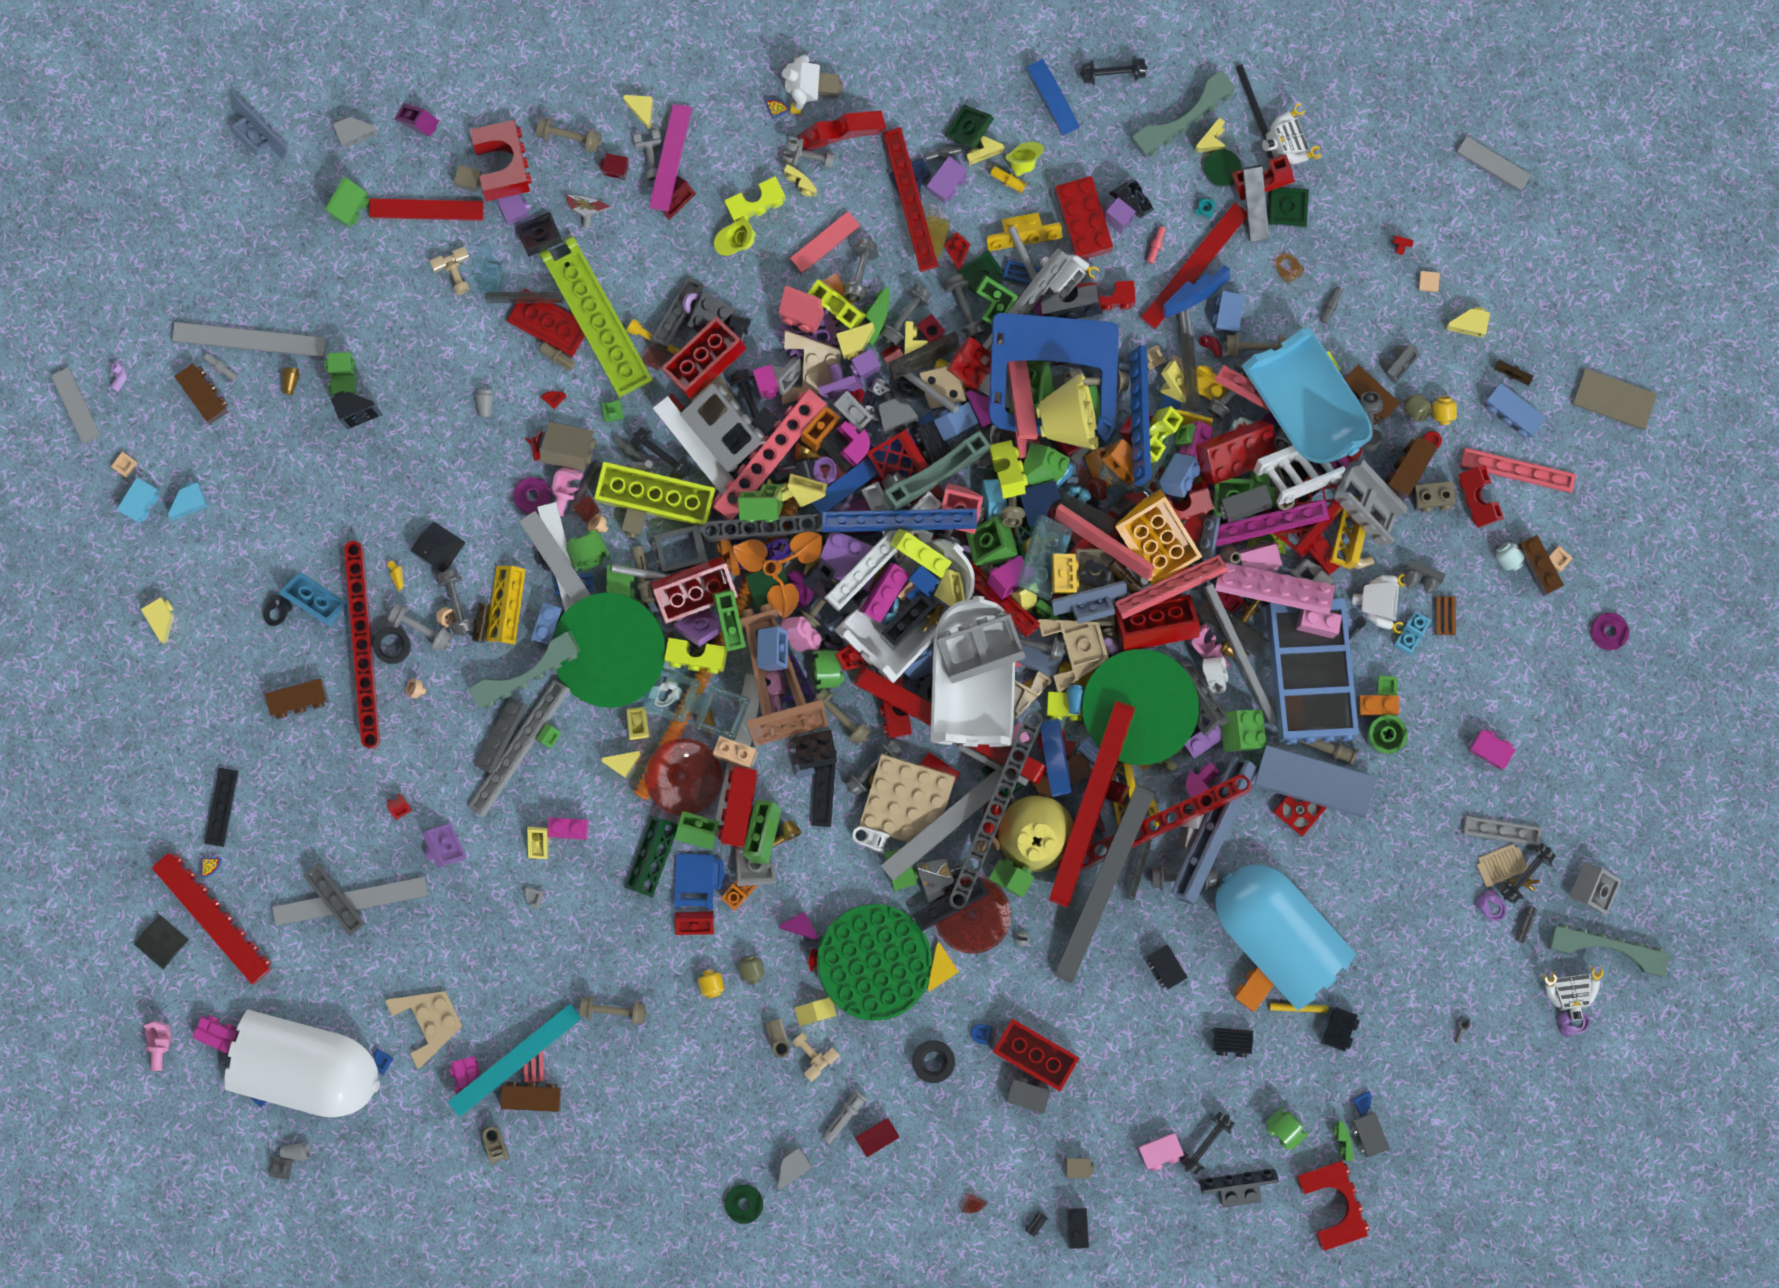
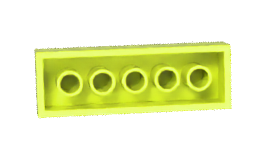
M603 462L594 499L598 503L623 509L631 508L646 512L648 515L703 527L705 523L709 522L716 489Z

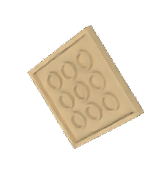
M881 753L859 827L877 830L890 835L892 838L910 842L945 812L955 775Z

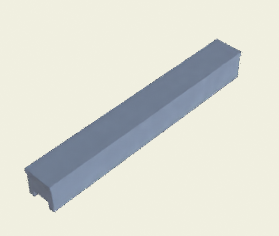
M1233 756L1221 783L1238 775H1244L1252 781L1258 767L1249 760L1245 761ZM1241 780L1238 783V789H1244L1247 786V781ZM1225 788L1220 792L1221 798L1229 795V789ZM1244 796L1206 814L1171 890V893L1178 900L1191 905L1195 904Z

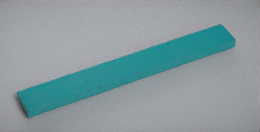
M570 1003L447 1103L461 1117L579 1022L582 1017L579 1016V1013Z

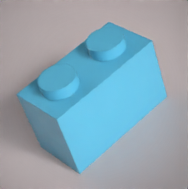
M136 478L117 510L140 524L141 521H145L149 516L150 512L148 510L151 505H155L159 500L160 495L158 494L160 491L143 480Z

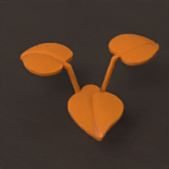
M803 532L796 535L790 542V548L795 554L779 561L765 560L768 552L765 544L760 540H747L733 546L734 554L742 567L750 572H758L763 567L766 575L773 576V579L780 583V585L770 588L767 600L771 604L772 609H777V613L782 618H787L795 610L799 601V592L795 585H784L783 581L778 577V574L782 571L781 564L795 557H798L799 561L804 564L815 562L819 558L822 548V537L818 533Z

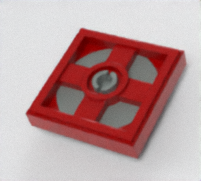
M1286 796L1272 813L1303 837L1327 807Z

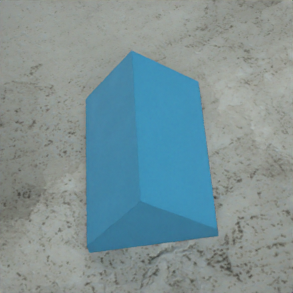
M301 572L279 591V594L330 628L347 604Z

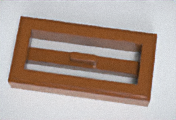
M1436 596V635H1456V597ZM1440 601H1444V631H1441ZM1448 601H1451V631H1448Z

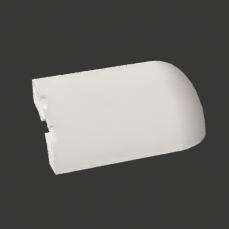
M936 539L924 543L952 562L947 570L961 573L965 600H970L974 590L975 578L972 565L962 553L964 551L963 548L956 542L953 544L944 539ZM907 556L898 564L899 567L908 573H911L915 567H920L916 561ZM933 595L928 600H930L935 605V607L937 604H942L944 606V609L942 610L939 616L940 621L941 617L950 608V606ZM908 597L903 601L899 599L896 617L912 602ZM865 598L859 608L850 613L835 629V632L848 645L853 646L859 653L862 652L861 656L870 666L873 664L880 669L878 672L894 683L934 641L937 627L933 623L926 631H923L924 626L929 620L926 618L893 651L880 638V633L888 625L874 622L859 612L866 600Z
M974 596L972 600L960 601L952 605L943 614L937 625L933 650L932 743L945 745L961 743L967 747H978V744H987L989 747L1013 746L1015 662L952 684L936 639L940 637L939 634L950 630L953 633L958 631L957 627L969 624L970 627L976 625V621L987 617V620L995 618L994 614L1005 611L1000 605L984 600L985 597ZM1004 621L983 628L991 651L1011 645V639ZM967 633L946 640L953 663L958 664L974 658L975 653Z
M248 1009L237 1027V1031H240L236 1042L232 1041L228 1054L231 1057L230 1067L225 1069V1090L322 1117H340L358 1111L368 1103L374 1092H377L380 1087L374 1059L362 1045L353 1039L341 1034Z

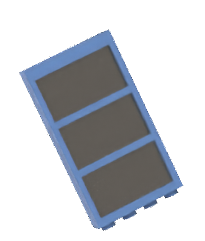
M1345 599L1332 600L1330 613L1342 615L1339 634L1334 638L1296 630L1298 615L1301 609L1270 602L1266 605L1279 742L1296 744L1297 741H1304V743H1315L1316 740L1334 742L1335 739L1352 741L1353 738L1359 735Z

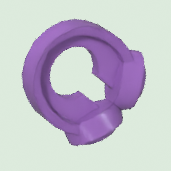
M829 457L818 459L814 465V478L812 480L826 483L827 487L837 481L835 462ZM823 464H828L831 468L827 473L826 479L823 478V473L820 471V466Z
M1488 890L1484 892V896H1480L1476 901V907L1482 910L1487 918L1499 921L1505 917L1506 905L1497 896L1496 891ZM1488 901L1499 905L1500 911L1498 914H1491Z
M1561 1012L1558 1016V1023L1562 1025L1559 1029L1560 1033L1565 1037L1584 1033L1590 1025L1589 1017L1582 1012V1026L1576 1028L1575 1026L1568 1025L1572 1021L1570 1012Z

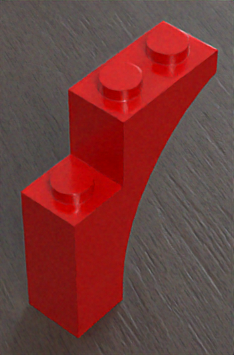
M882 110L845 113L833 121L815 122L797 135L798 140L803 139L802 150L811 152L838 141L877 135L886 129Z

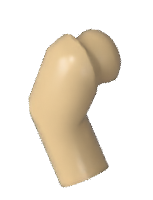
M1372 556L1360 558L1359 563L1353 568L1359 570L1374 565V560Z

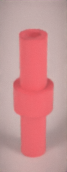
M1159 226L1155 239L1151 241V250L1146 261L1150 264L1154 263L1158 251L1161 250L1162 239L1166 231L1165 227Z

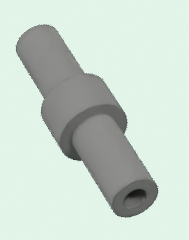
M209 353L205 354L203 359L211 364L215 371L219 374L223 373L233 382L237 379L238 375L227 368L223 361H218Z

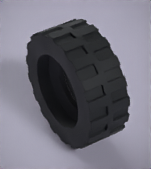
M926 1041L914 1052L912 1059L913 1069L917 1076L925 1082H943L954 1070V1053L948 1045L941 1041ZM937 1052L942 1056L943 1066L940 1070L929 1071L925 1067L924 1059L928 1053Z

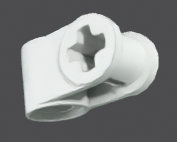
M1224 657L1203 659V672L1211 692L1214 694L1224 693L1226 682L1229 678Z
M861 826L854 829L852 839L855 843L868 847V849L885 853L884 847L890 835ZM858 830L866 833L865 840L859 841L856 839L855 834Z

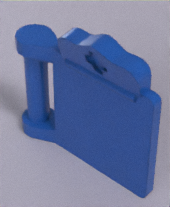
M677 854L674 908L697 906L713 909L714 889L722 888V881L725 877L723 861L715 859L714 855ZM681 893H708L707 899L680 898Z

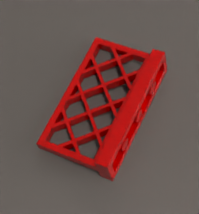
M906 428L867 453L883 480L886 479L884 475L885 465L896 468L895 472H898V469L909 471L908 478L912 472L919 473L929 467ZM899 439L902 444L901 452L889 450L891 442ZM878 450L886 451L884 462L876 461L872 454ZM889 452L900 455L897 466L886 463ZM902 456L910 457L912 460L910 469L899 466ZM940 485L930 490L937 499L942 498L945 494Z
M1314 469V470L1316 471V473L1318 474V476H1321V475H1322L1320 472H1318L1316 469ZM1308 476L1304 480V482L1311 480L1310 476ZM1335 484L1317 489L1323 490V499H1325L1326 503L1331 502L1327 506L1329 520L1312 523V526L1306 529H1301L1300 526L1297 530L1287 529L1286 531L1272 533L1293 549L1301 558L1343 509L1335 499L1325 498L1326 489H1334L1337 492L1338 486ZM1310 492V501L1298 503V498H1295L1296 503L1294 504V506L1304 505L1316 501H1312V496ZM1300 532V540L1294 545L1289 541L1288 534Z

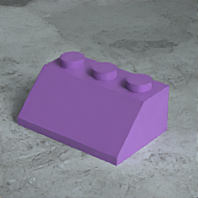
M831 532L819 561L822 559L836 571L833 578L841 581L873 546L840 532ZM877 572L865 583L861 590L869 592Z

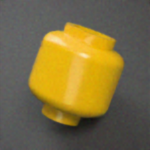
M1450 396L1437 397V400L1432 403V418L1435 421H1439L1440 425H1449L1450 421L1457 418L1456 401L1452 400Z
M713 969L702 972L703 976L697 979L700 994L706 996L707 999L721 996V992L725 990L721 973H714Z

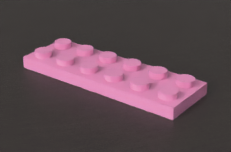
M1225 563L1228 572L1218 576L1216 591L1324 614H1330L1336 586L1254 569L1252 567L1239 566L1233 563Z

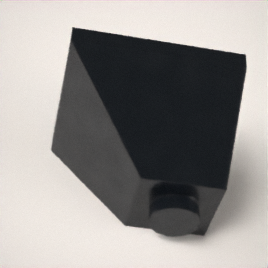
M433 522L419 536L410 551L437 570L444 572L450 567L466 542Z

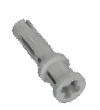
M854 1089L852 1097L848 1102H844V1109L824 1135L821 1136L829 1144H832L851 1117L859 1113L858 1110L863 1103L869 1100L858 1090Z

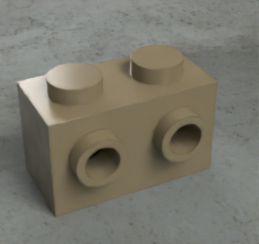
M1453 481L1415 485L1413 488L1415 510H1421V513L1432 512L1434 508H1440V511L1451 510V507L1456 504Z

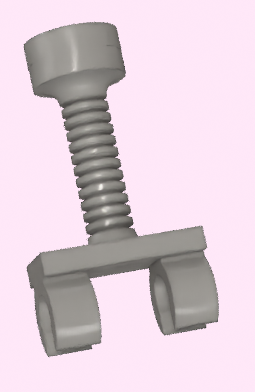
M659 129L652 130L653 140L642 142L640 133L633 134L636 150L646 149L649 171L646 172L648 181H655L658 171L653 147L662 146Z
M788 138L787 149L791 151H784L782 156L783 163L796 166L799 157L818 160L823 162L824 167L832 168L835 153L826 152L825 155L804 151L802 150L803 139Z

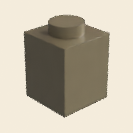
M819 73L818 96L838 98V93H842L843 81H840V75Z
M458 165L454 180L455 187L478 192V189L482 188L479 175H482L481 170Z
M627 508L621 529L626 537L636 539V536H642L647 518L646 512Z
M1066 1158V1178H1091V1174H1094V1162H1091L1090 1158Z

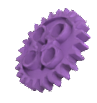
M828 309L824 311L825 315L818 327L820 329L825 326L826 329L816 331L811 337L802 330L794 331V325L779 327L783 332L784 330H789L792 333L804 335L815 341H818L817 337L824 334L828 339L822 343L838 347V343L835 341L838 340L836 333L841 332V328L835 327L839 324V321H833L835 315L829 316L830 311ZM784 333L779 334V337L784 338ZM785 349V352L791 350V358L797 355V358H803V349Z

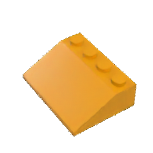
M1161 489L1144 498L1115 525L1128 548L1154 565L1152 577L1149 579L1151 585L1170 577L1202 557Z

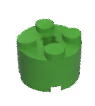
M596 530L587 532L584 537H574L568 541L569 545L566 547V551L575 571H579L578 568H582L583 571L589 570L602 564L603 558L606 557L607 560L610 558L602 535L597 533Z
M836 650L812 651L811 656H815V660L811 661L813 682L818 683V685L814 686L815 689L836 688L844 682L843 671H840L839 662L835 656Z
M1394 715L1378 717L1370 723L1366 731L1368 746L1380 755H1390L1399 751L1406 744L1408 732L1403 721ZM1388 731V735L1391 736V738L1389 737L1388 739H1385V735H1383V733Z
M1281 1106L1265 1122L1267 1124L1265 1129L1273 1137L1277 1135L1281 1139L1279 1143L1287 1151L1290 1148L1294 1150L1310 1132L1308 1130L1304 1132V1125L1289 1111L1283 1112L1285 1107Z

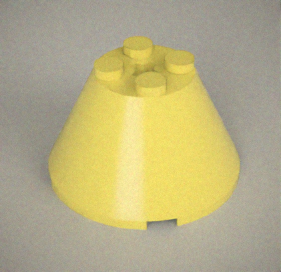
M1080 373L1041 400L1038 407H1036L1038 418L1042 419V426H1040L1042 437L1095 450L1098 448V437H1095L1094 430L1097 429L1089 387L1084 385L1082 381L1085 379L1083 373Z
M1040 795L1021 798L1008 807L999 824L998 839L1001 850L1006 858L1014 862V865L1018 868L1023 866L1032 872L1051 870L1057 867V863L1064 856L1074 822L1068 810L1052 798Z

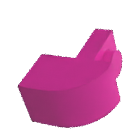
M845 421L836 428L849 441L840 454L852 466H855L868 453L870 439L865 430L857 433L856 427L852 423Z
M1211 762L1204 765L1199 770L1198 775L1191 771L1186 779L1188 794L1193 797L1210 789L1207 784L1220 771ZM1211 797L1203 799V806H1207L1212 801Z

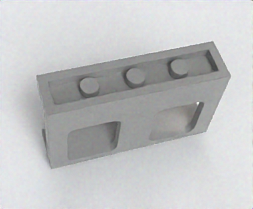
M712 384L680 415L727 472H734L739 468L738 464L760 444H765L766 441L763 438L764 434L758 428L755 429L751 424V418L740 411V405L734 399H730L727 395V389L721 384ZM713 394H717L727 406V412L710 426L699 414L698 408ZM737 423H741L751 435V441L734 455L724 444L722 437Z
M1364 459L1348 463L1334 499L1379 546L1394 543L1395 539L1389 533L1396 516L1405 514L1408 507ZM1350 482L1361 493L1359 501L1351 492H1346ZM1372 506L1383 516L1382 524L1370 514Z
M1005 611L994 614L995 618L987 620V617L977 620L976 625L969 627V624L957 627L958 631L953 633L948 630L939 634L940 637L936 639L952 684L1026 658L1010 613L1006 614ZM1004 621L1011 639V645L991 651L983 628ZM967 633L975 656L972 659L955 664L952 661L946 640Z

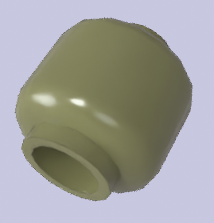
M1421 394L1409 395L1404 400L1403 411L1414 422H1423L1431 415L1432 405Z
M750 955L741 958V962L738 963L742 981L749 982V985L761 982L760 978L765 975L761 958L756 957V955Z

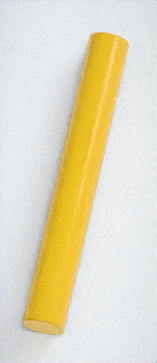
M1270 1003L1271 1011L1328 1013L1329 1010L1328 1005L1307 1004L1305 1007L1297 1010L1290 1003Z

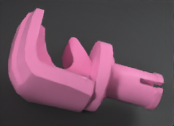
M563 467L555 473L552 494L556 497L555 502L557 503L560 516H564L567 500H574L572 493L580 489L579 487L572 488L570 486L571 481L582 480L583 474L578 470Z
M1206 623L1199 626L1200 637L1189 639L1192 647L1204 659L1224 657L1220 652L1221 643L1215 644V635H1212L1210 641H1204V636L1209 630V626ZM1224 657L1227 668L1230 665V662H1228L1227 659Z
M778 670L765 675V678L771 681V684L767 686L772 713L783 711L781 698L786 695L784 674L782 670Z
M155 1020L144 1024L148 1043L145 1051L151 1053L150 1071H163V1053L169 1051L171 1027L169 1024Z

